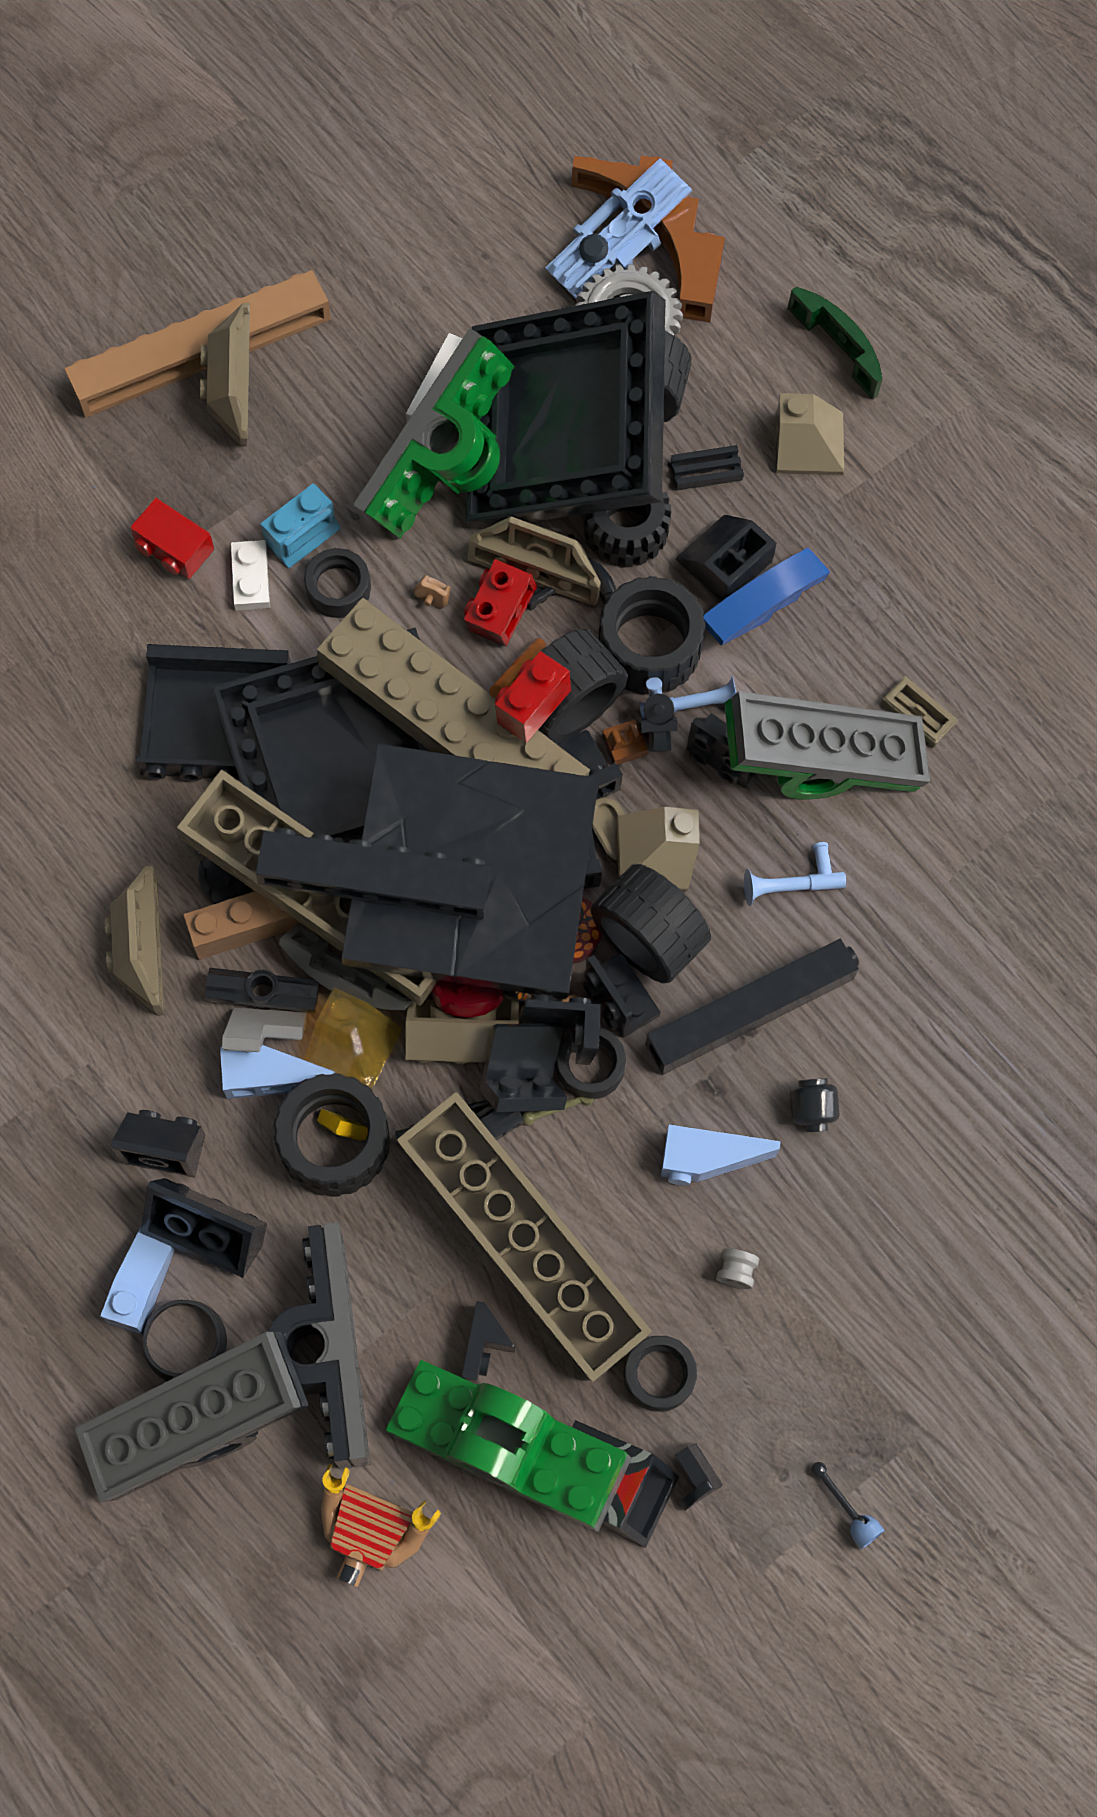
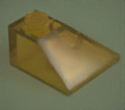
M334 987L316 1021L304 1060L335 1071V1073H340L343 1076H352L372 1089L402 1032V1028L367 1002Z

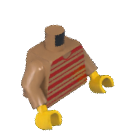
M329 1464L322 1478L325 1486L321 1505L324 1537L331 1543L330 1549L345 1556L336 1578L358 1588L367 1566L383 1572L386 1567L396 1568L416 1554L429 1529L439 1519L441 1513L437 1510L432 1518H428L422 1512L426 1501H422L411 1512L346 1484L350 1474L347 1467L343 1471L342 1478H335L330 1472L332 1464Z

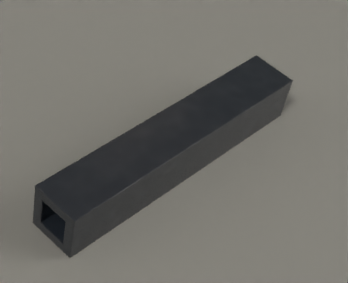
M840 938L648 1033L645 1044L660 1072L664 1075L854 980L859 970L857 967L859 966L858 957L852 947H846Z

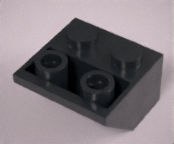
M724 514L680 553L676 560L722 602L751 582L773 562L777 542L752 520Z

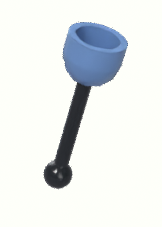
M816 1462L812 1465V1474L822 1479L851 1517L850 1535L859 1549L862 1550L877 1539L885 1531L884 1528L873 1516L857 1514L826 1473L827 1468L824 1463Z

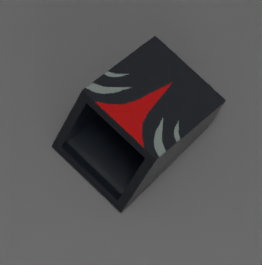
M575 1420L572 1428L624 1450L632 1458L601 1526L646 1548L679 1476L654 1454Z

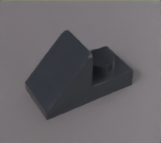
M480 1301L476 1302L462 1374L463 1379L474 1384H478L480 1375L487 1377L491 1353L484 1352L485 1347L515 1353V1346L485 1302Z

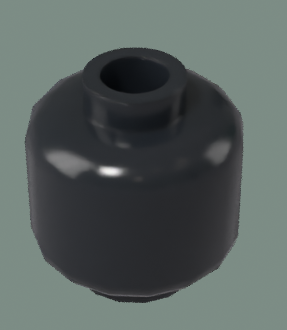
M827 1078L798 1080V1086L790 1091L792 1120L795 1124L805 1125L806 1132L828 1131V1123L836 1122L839 1119L838 1090L835 1085L828 1084Z

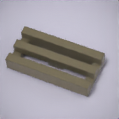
M906 676L881 702L890 712L912 715L911 713H913L915 716H922L925 741L933 748L958 722V719ZM904 689L906 692H908L919 703H921L925 708H927L931 713H933L937 718H939L944 723V725L941 726L931 716H929L921 706L915 704L901 691Z

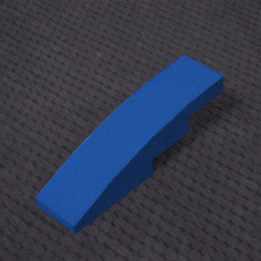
M808 547L756 577L704 614L705 628L722 646L768 622L774 612L797 601L803 591L823 582L830 571Z

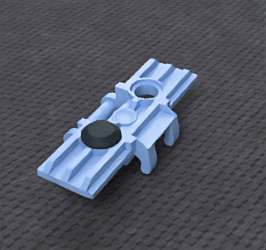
M660 158L626 191L623 190L621 192L618 188H615L611 192L612 196L582 225L577 224L573 231L578 237L545 267L546 270L576 299L577 294L583 292V284L586 282L592 283V275L599 274L603 276V269H611L616 263L621 265L624 270H627L629 264H633V259L647 245L652 251L659 247L661 242L653 228L690 194L692 189ZM639 199H647L651 202V209L647 213L640 214L635 212L634 205ZM620 206L624 209L599 234H593Z

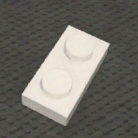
M266 540L231 542L235 610L270 608Z

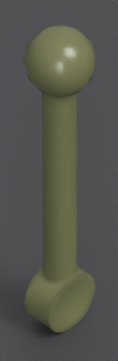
M576 1097L567 1100L565 1109L578 1104L591 1105L594 1102V1098ZM561 1110L536 1111L534 1113L526 1111L522 1114L523 1124L527 1126L532 1125L536 1119Z

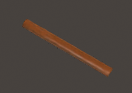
M536 638L490 687L489 692L493 698H496L503 687L511 686L525 661L533 659L546 647L543 639Z

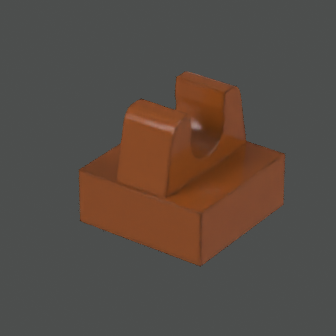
M636 719L603 730L602 736L613 764L619 765L648 754V748Z

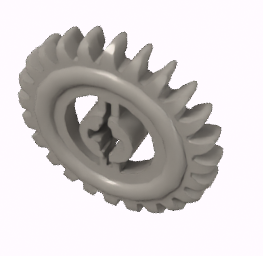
M629 264L627 270H624L621 265H616L615 272L605 268L603 269V277L599 274L592 275V283H584L583 292L578 293L576 298L577 304L575 306L612 299L614 296L622 293L638 294L654 290L666 300L665 330L672 335L678 334L681 328L679 323L683 319V313L680 311L682 303L676 298L677 290L669 288L670 281L668 279L659 281L660 273L655 271L650 275L647 274V267L644 266L639 271H636L633 264Z

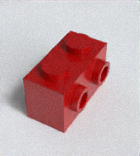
M158 498L151 502L130 527L134 539L133 544L139 552L147 557L153 555L161 561L163 567L174 575L180 573L187 579L194 575L215 550L209 532Z
M495 559L491 568H486L482 573L479 581L480 589L475 599L471 598L466 604L464 621L471 632L507 647L537 586L531 574Z
M541 651L533 660L528 659L519 669L517 679L510 687H503L496 696L497 724L527 743L571 691L570 670Z

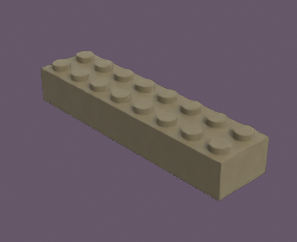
M364 598L357 603L317 648L318 666L431 752L589 776L590 769L537 730L531 739L525 743L497 724L496 698H493L490 693Z
M221 770L177 826L181 840L343 952L352 899L258 885L256 870L264 830L273 832L274 828H286L295 831L296 835L311 837L314 833ZM368 969L420 1006L439 981Z
M457 1091L397 1139L401 1148L591 1382H594L652 1333L648 1325Z

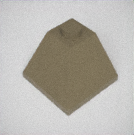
M780 393L776 410V473L843 475V412L815 394Z
M660 807L618 816L616 818L618 878L632 864H643L656 870V872L665 876L681 891L686 892L689 888L700 844L698 810Z

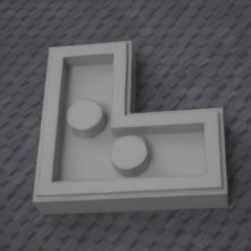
M234 1008L222 1037V1049L260 1052L264 1038L300 1040L307 1025V1013Z

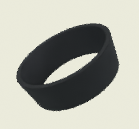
M175 1300L159 1307L149 1318L143 1333V1351L148 1365L160 1378L169 1381L183 1374L161 1368L152 1359L147 1347V1337L151 1325L162 1312L170 1307L180 1304H192L203 1309L212 1319L216 1329L215 1348L207 1361L226 1352L227 1333L224 1323L219 1315L206 1304L193 1300Z

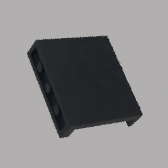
M147 644L146 658L149 664L141 751L140 757H136L135 761L140 775L155 780L164 779L166 776H179L186 781H199L201 777L215 778L223 770L234 779H239L213 699L211 686L291 664L289 651Z

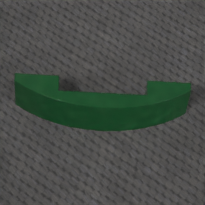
M793 288L790 293L787 309L808 331L819 324L854 361L855 364L851 377L872 400L878 397L883 379L877 355L863 331L845 312L827 299L803 288Z

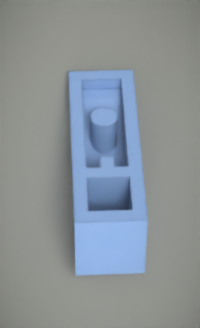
M262 1045L260 1052L229 1051L220 1047L223 1091L227 1099L288 1093L305 1079L316 1077L315 1075L323 1073L324 1075L335 1073V1071Z
M669 1125L666 1133L661 1177H668V1182L672 1184L690 1185L691 1181L699 1182L774 1158L780 1149L781 1141Z
M140 1227L113 1281L100 1316L108 1324L143 1335L175 1248L140 1233Z

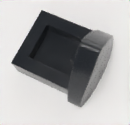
M697 1443L687 1446L675 1454L696 1487L693 1492L679 1501L684 1511L723 1485Z

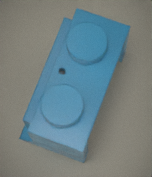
M314 483L260 523L266 545L288 568H291L341 529L334 517L333 503Z

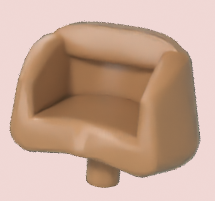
M424 575L415 585L413 592L416 597L424 601L425 606H430L431 604L438 608H444L448 604L451 587L428 575Z

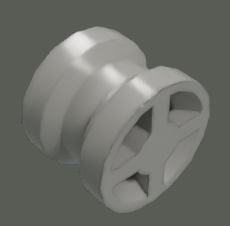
M723 1249L721 1258L724 1263L722 1269L717 1272L716 1280L728 1286L752 1289L754 1285L752 1273L753 1269L758 1267L759 1257L742 1250Z

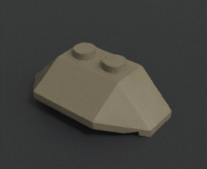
M242 303L208 334V345H201V366H207V379H200V400H207V412L240 446H247L250 303Z
M509 517L471 536L468 548L469 561L491 568L494 560H499L531 574L536 585L539 587H552L558 594L596 607L601 582L584 549L577 540L514 517ZM541 571L544 572L548 578L540 575Z
M145 866L110 904L111 916L105 917V932L107 938H112V951L106 952L108 972L114 974L119 985L159 1016L165 1014L158 878L153 866Z

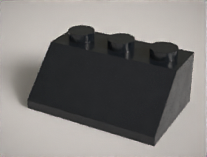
M166 1178L150 1181L146 1188L140 1233L244 1278L263 1246L267 1223L259 1220L252 1214L243 1213L225 1205L218 1199L209 1198L193 1191L184 1184L175 1183Z

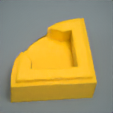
M321 1109L317 1119L319 1124L337 1135L359 1141L366 1139L368 1134L366 1126L345 1116Z

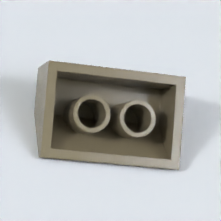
M504 994L503 1001L495 1010L486 1015L476 1017H458L446 1013L434 1003V1000L425 999L421 1006L413 1001L408 1006L406 1017V1060H416L420 1063H430L433 1061H452L456 1064H468L470 1062L485 1063L493 1026L495 1024H518L519 1001L510 999Z

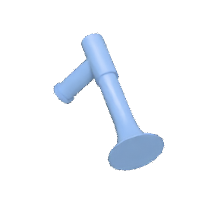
M731 675L730 681L719 689L676 698L670 697L674 704V713L679 710L711 704H724L736 694L733 676ZM655 677L647 680L646 687L649 697L657 693L662 694V681L659 678ZM645 702L639 703L642 719L646 718L643 710Z
M819 842L812 846L818 874L768 879L754 876L747 868L744 873V893L747 904L751 906L756 897L766 893L845 888L846 876L844 872L832 873L828 843Z

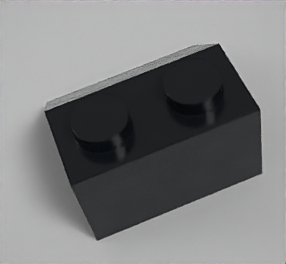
M139 1110V1114L127 1112L112 1140L111 1148L122 1164L195 1178L205 1133L194 1119L178 1116L175 1118V1121L161 1119V1114L157 1112Z

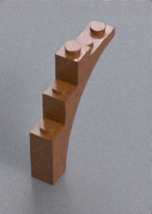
M641 155L639 166H635L625 162L598 160L594 157L574 156L572 186L596 192L610 198L612 196L611 192L615 188H618L621 192L623 190L626 191L661 157ZM661 158L672 169L673 160ZM686 196L653 229L666 248L675 269L679 300L682 303L680 311L683 313V318L710 323L725 237L716 236L709 232H694L699 198ZM639 199L634 205L635 212L640 214L647 213L651 209L652 204L647 199Z

